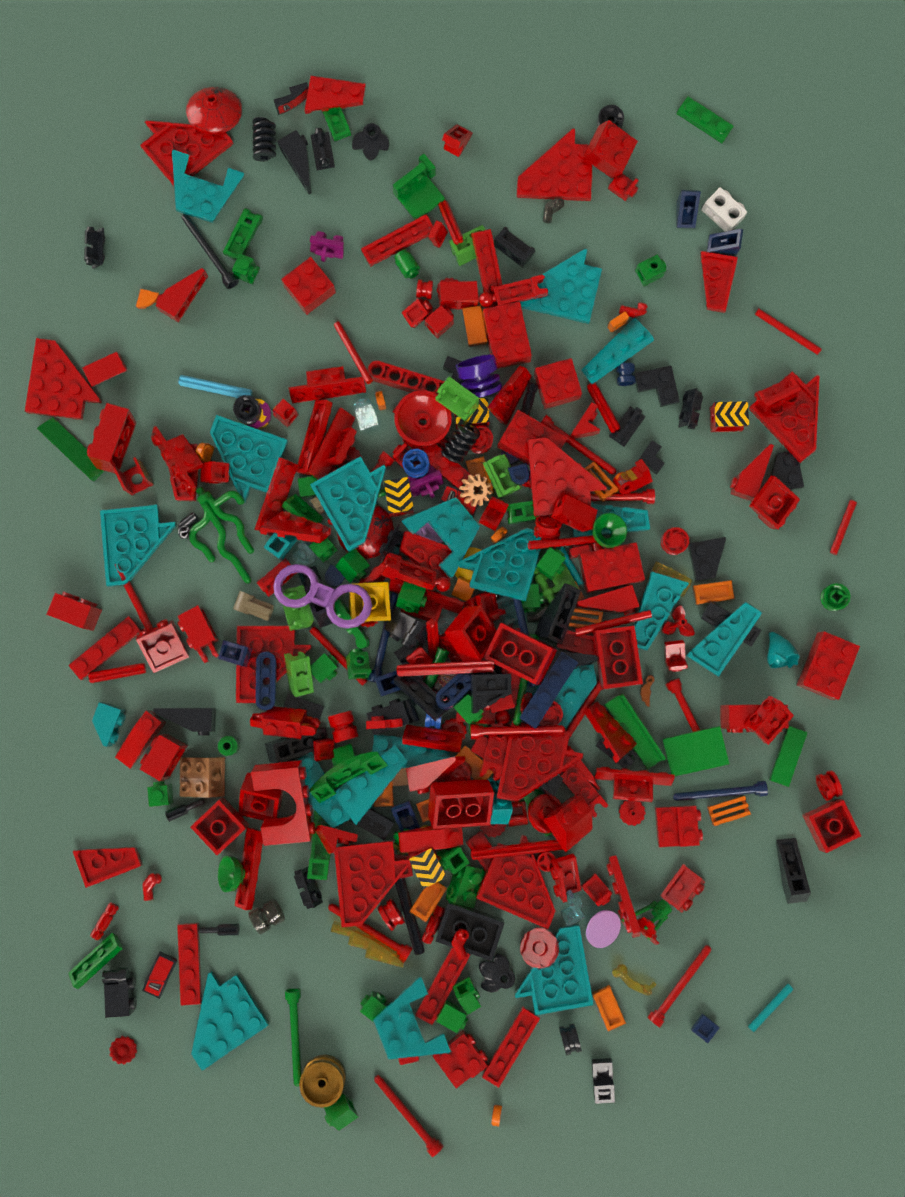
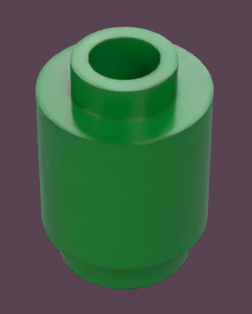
M402 250L395 255V264L404 278L413 279L419 274L420 266L410 252Z
M225 736L218 742V750L225 756L234 755L240 749V741L234 736ZM227 742H229L231 745L229 750H227L226 748Z

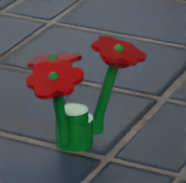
M663 899L658 903L654 900L650 905L635 912V915L638 916L653 909L651 913L654 917L651 920L642 917L637 919L641 933L655 945L659 944L656 940L657 930L672 912L671 906ZM619 909L618 914L625 927L624 921H627L625 913L621 914Z

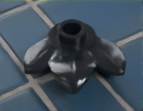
M374 123L367 124L363 132L357 133L352 141V149H363V153L369 161L377 157L379 150L386 151L389 148L387 136L383 135L380 127ZM375 132V135L370 136L369 133Z
M497 953L494 962L485 961L479 964L480 973L485 978L481 984L483 990L492 993L497 992L501 988L508 989L514 985L515 975L510 970L509 961L504 955ZM503 975H506L508 977L507 982H504L502 980Z

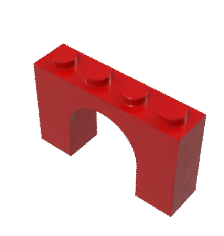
M302 761L255 765L251 771L254 791L281 789L289 793L296 803V812L293 815L285 818L264 820L261 826L264 846L310 842L313 834H315V823L311 821L312 805L308 803L309 786L305 785L306 768L302 767Z

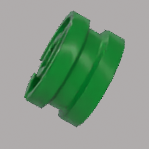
M838 583L827 586L820 595L821 604L829 611H838L845 608L851 598L847 587ZM836 594L838 596V600L836 601L831 596Z

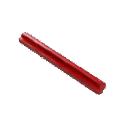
M492 660L403 664L397 666L398 676L494 671V662Z
M557 840L475 848L471 849V858L477 860L563 849Z

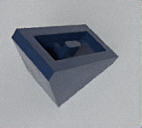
M681 190L677 199V228L696 227L701 191Z
M743 229L710 234L707 252L736 257L741 249Z
M223 640L218 659L247 667L252 648Z
M397 670L374 678L381 697L401 690L393 682L398 676Z
M410 800L391 807L401 832H403V829L413 830L420 828Z

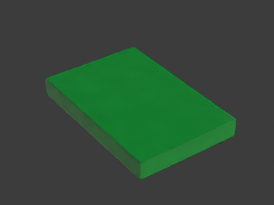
M720 726L663 738L672 775L679 776L729 765Z

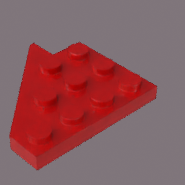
M145 121L146 126L153 135L140 146L174 186L172 150L189 154L185 174L194 176L234 143L226 132L206 134L196 130L191 124Z
M575 129L569 131L518 176L517 198L591 201L592 164L583 159L589 145L575 144Z
M36 338L25 412L83 420L85 402L101 404V399L55 340Z
M792 371L781 381L792 375L801 388L798 397L766 412H763L758 401H756L749 407V410L798 462L802 463L816 450L820 376L816 375L805 384Z
M547 437L527 439L534 516L553 514L557 500L562 501L564 495H569L591 506L590 491L606 490L604 484Z
M237 626V644L252 648V653L247 667L236 664V703H256V659L260 653L270 652L276 657L277 683L287 673L284 654L290 653L292 656H298V652L306 654L312 648V645H295V630L290 631L289 626ZM266 658L264 664L269 665L270 659ZM268 677L264 679V684L268 685L270 683Z
M521 723L519 726H530V725L525 724V723ZM570 732L509 734L497 798L517 802L583 758V753L567 751Z
M522 835L519 844L529 843L527 837ZM534 854L495 857L491 859L476 898L549 929L556 910Z
M393 841L337 846L335 848L334 854L342 928L361 926L411 864L409 859L395 860Z

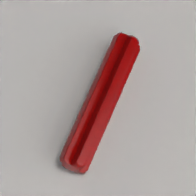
M444 200L439 203V209L454 244L458 245L463 243V236L448 201Z
M596 382L588 384L587 390L594 403L598 405L597 408L611 433L618 432L620 425Z
M431 618L426 622L428 653L433 661L440 646L438 622Z
M144 663L91 672L88 674L90 683L144 674L146 673V666Z

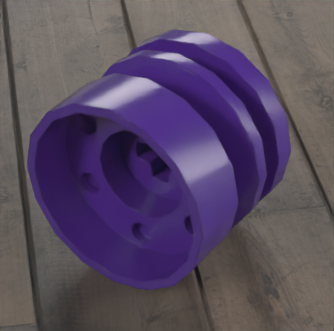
M494 355L476 356L461 361L456 365L459 379H468L461 385L478 398L491 395L502 389V383L498 381L500 375L490 374L498 368Z

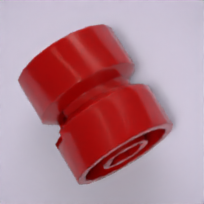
M352 710L328 717L330 727L334 728L332 732L334 743L359 737L356 726L352 724L355 721Z

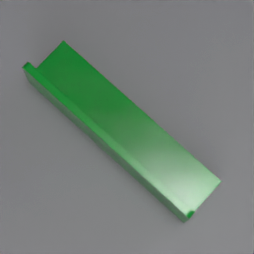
M623 694L617 695L604 704L610 715L619 722L620 726L637 743L633 749L646 769L651 768L661 760H666Z

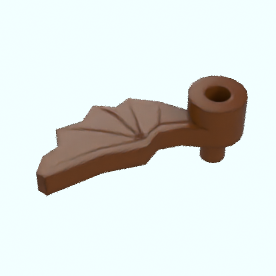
M653 675L646 677L647 683L641 687L642 691L640 692L642 701L648 707L650 706V695L652 692L650 687L655 681Z

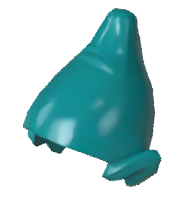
M769 632L770 643L767 654L769 667L781 668L788 666V668H791L794 665L797 666L800 655L793 644L783 636L775 632Z

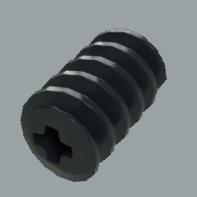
M264 117L254 118L252 121L253 159L260 162L268 161L276 157V152H274L276 150V145L274 144L276 138L273 137L276 135V131L273 130L276 128V124Z
M463 421L464 426H457L460 432L454 431L453 435L456 438L450 437V443L445 444L446 449L441 450L442 455L451 462H463L468 451L472 449V445L476 443V439L480 437V431L467 421Z

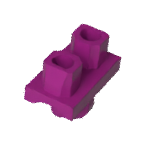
M317 231L315 236L311 235L310 252L320 255L322 262H326L327 257L343 259V236L335 235L333 240L327 239V234L321 231Z
M432 465L425 477L416 479L408 476L413 498L420 494L422 497L429 494L432 499L435 497L433 492L439 489V485L444 484L440 471L436 470Z

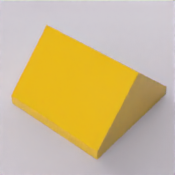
M388 582L352 583L364 588L371 597V613L365 622L391 621ZM349 592V611L351 619H354L363 611L364 603L360 595Z

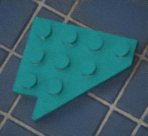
M584 249L543 273L542 275L545 278L542 283L538 284V287L540 289L547 288L548 295L542 298L520 302L521 308L589 324L602 268L584 264L588 250Z
M216 415L210 434L223 462L229 463V475L237 492L243 497L245 503L251 488L267 493L278 459L283 457L288 440Z
M361 456L310 484L348 552L366 542L386 467L383 465L369 472Z
M158 505L100 511L106 586H122L131 581L177 526L176 522L160 523ZM118 571L124 574L126 580L122 581Z
M526 528L461 560L459 567L474 571L470 581V588L526 601L541 549L529 550L528 542L541 540V538L534 536L533 529Z
M594 664L573 670L554 701L561 706L563 711L562 720L558 725L567 727L597 684ZM527 683L526 693H532L534 696L539 686L529 688Z
M579 924L558 929L555 937L559 944V954L555 962L543 969L532 967L514 993L515 998L532 995L535 1015L594 1005Z
M212 971L208 973L191 1055L202 1071L269 1025L266 1017L238 974L220 984Z

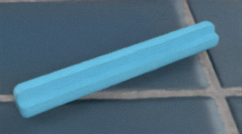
M180 375L178 383L184 387L235 398L243 395H253L251 389Z

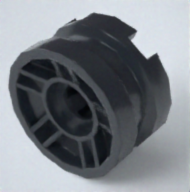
M616 105L603 107L598 115L597 126L612 118V123L622 129L624 122L623 111Z
M243 395L236 399L233 404L234 415L241 423L251 425L260 419L262 409L254 397ZM250 407V413L245 412L244 409Z
M569 1024V1027L566 1028L564 1026L559 1027L566 1056L571 1055V1052L574 1051L577 1053L582 1052L575 1024Z

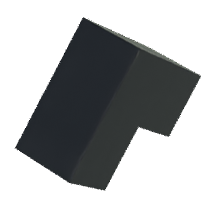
M447 356L443 370L453 373L451 378L461 385L464 379H459L456 365L461 361Z
M652 440L638 460L642 459L649 470L657 475L665 463L656 457L662 446Z

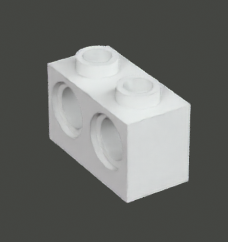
M721 187L704 203L701 209L725 232L733 230L747 214L744 205L736 202L731 194ZM715 201L721 202L722 206L717 205ZM729 213L734 214L736 218H731Z

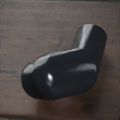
M194 512L179 522L178 535L181 539L189 537L191 525L199 519Z

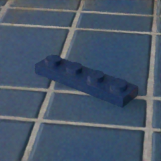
M561 652L519 719L536 729L578 662Z

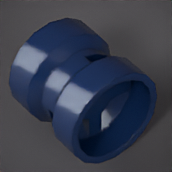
M622 363L616 367V372L619 375L617 378L618 386L636 384V377L633 375L635 371L634 363Z

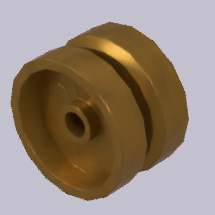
M324 1054L314 1057L307 1063L299 1083L301 1095L306 1102L312 1106L323 1108L331 1106L339 1099L346 1079L345 1069L341 1062L333 1056Z

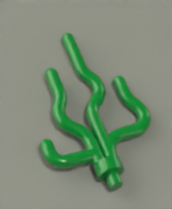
M203 487L196 490L199 495L197 500L204 510V516L190 529V543L202 551L209 562L215 561V556L208 546L198 541L196 537L197 532L204 528L211 520L218 531L217 548L223 558L232 562L244 582L249 584L251 577L235 554L227 551L225 548L226 531L219 520L220 518L233 522L236 525L237 536L246 551L252 554L254 548L245 535L242 520L236 515L223 512L220 508V505L230 498H234L239 505H243L245 502L239 492L230 490L214 499L210 491L205 492Z

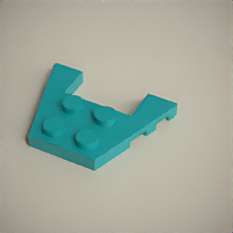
M172 150L176 211L213 223L231 194L235 191L237 185L243 179L244 173L228 168L224 184L220 186L185 174L189 154Z
M456 497L402 520V523L412 534H415L428 522L449 547L452 553L439 564V567L449 578H452L456 573L459 562L464 558L480 528L479 524Z
M418 977L398 998L373 1019L388 1059L451 1052L443 1033L424 1042L410 1003L428 995L422 977Z

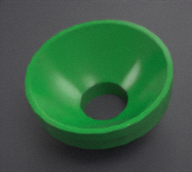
M605 513L595 520L592 533L598 544L606 548H614L622 544L626 539L627 526L620 516L614 513ZM602 529H608L611 532V537L604 538L601 533Z
M224 856L218 868V883L223 892H233L242 883L245 877V869L236 857Z

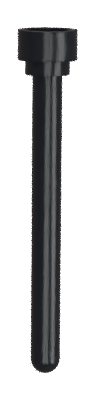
M183 214L181 217L183 222L222 275L224 286L227 289L234 288L239 283L236 275L227 271L187 214Z

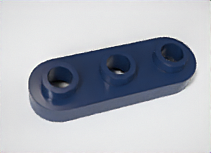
M262 652L256 659V705L261 710H270L276 704L277 660L270 652ZM266 658L270 659L269 665L264 664ZM266 677L270 679L268 685H265L263 682ZM265 697H268L270 699V702L268 704H264L263 699Z
M471 673L457 674L438 691L436 703L439 708L444 710L451 709L471 691ZM458 685L464 686V688L461 690L457 689L456 687ZM444 698H449L448 703H444L442 700Z

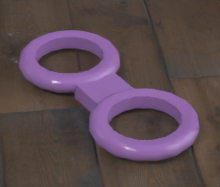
M289 565L282 569L275 578L273 585L274 594L280 603L290 608L304 607L311 602L325 607L327 616L338 627L347 629L358 627L367 620L371 613V597L364 588L355 584L340 585L336 589L319 583L318 576L306 565ZM292 573H304L310 578L311 582L307 595L297 600L285 597L282 593V584L285 578ZM348 592L360 595L364 606L359 616L351 620H344L335 614L334 605L339 596Z

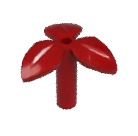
M678 605L672 612V618L675 622H665L662 626V632L666 635H672L676 628H679V632L683 636L695 635L694 628L685 619L683 606Z

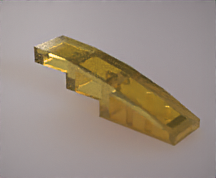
M333 922L331 932L349 936L348 945L367 950L365 958L403 968L404 961L388 946L355 927L342 928L340 922Z

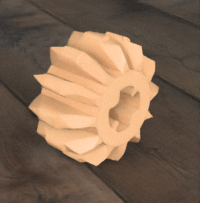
M476 474L475 476L468 475V480H462L465 486H460L459 489L464 490L460 494V497H466L464 503H470L471 506L475 507L477 504L482 506L483 500L489 501L486 495L492 494V491L487 489L491 486V483H486V477L481 478L480 474ZM474 487H478V489H476L478 490L477 494L473 493L475 491L473 490Z

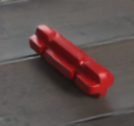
M109 903L107 905L106 912H103L95 926L96 928L90 934L93 939L100 940L103 936V931H106L114 917L113 915L119 909L116 904Z
M437 905L433 910V915H431L425 929L426 933L424 932L422 941L426 944L432 943L433 934L435 935L441 921L440 917L444 914L445 909Z

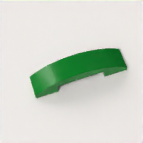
M378 752L354 756L327 771L313 784L309 791L321 803L337 794L335 788L366 771L372 775L388 766L387 762Z
M314 811L315 827L318 825L331 827ZM316 831L312 837L307 879L327 880L331 854L326 851Z

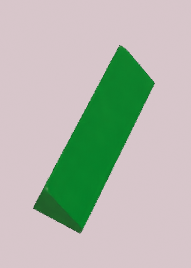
M54 417L37 428L93 482L104 472V470L97 469L87 456V449Z

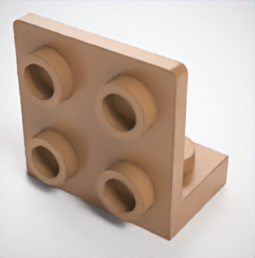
M225 757L180 758V796L205 798L225 796Z

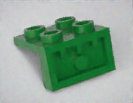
M420 163L393 184V194L414 220L428 214L440 202L445 200V197L427 177V168L423 163Z

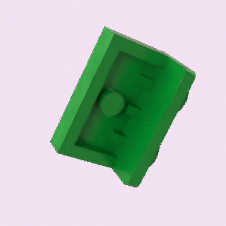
M466 865L456 874H452L451 882L446 892V899L457 905L474 908L477 901L476 896L486 870Z

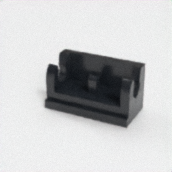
M504 227L494 239L495 248L522 268L536 251L535 248H530L510 233L507 227Z
M370 808L357 825L385 840L395 821Z

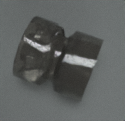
M274 898L263 903L262 908L258 906L248 913L253 927L260 935L270 930L271 925L276 926L285 921L284 913Z

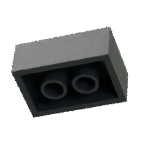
M448 900L435 942L453 948L452 940L455 933L459 929H464L469 932V938L464 944L465 951L492 961L505 922L502 918L474 908L457 905Z

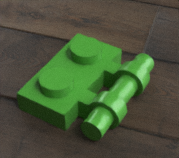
M567 566L560 575L557 573L552 580L555 586L553 588H550L546 582L549 578L535 569L534 580L540 585L545 599L547 598L549 603L552 602L555 598L554 595L560 591L565 583L579 589Z

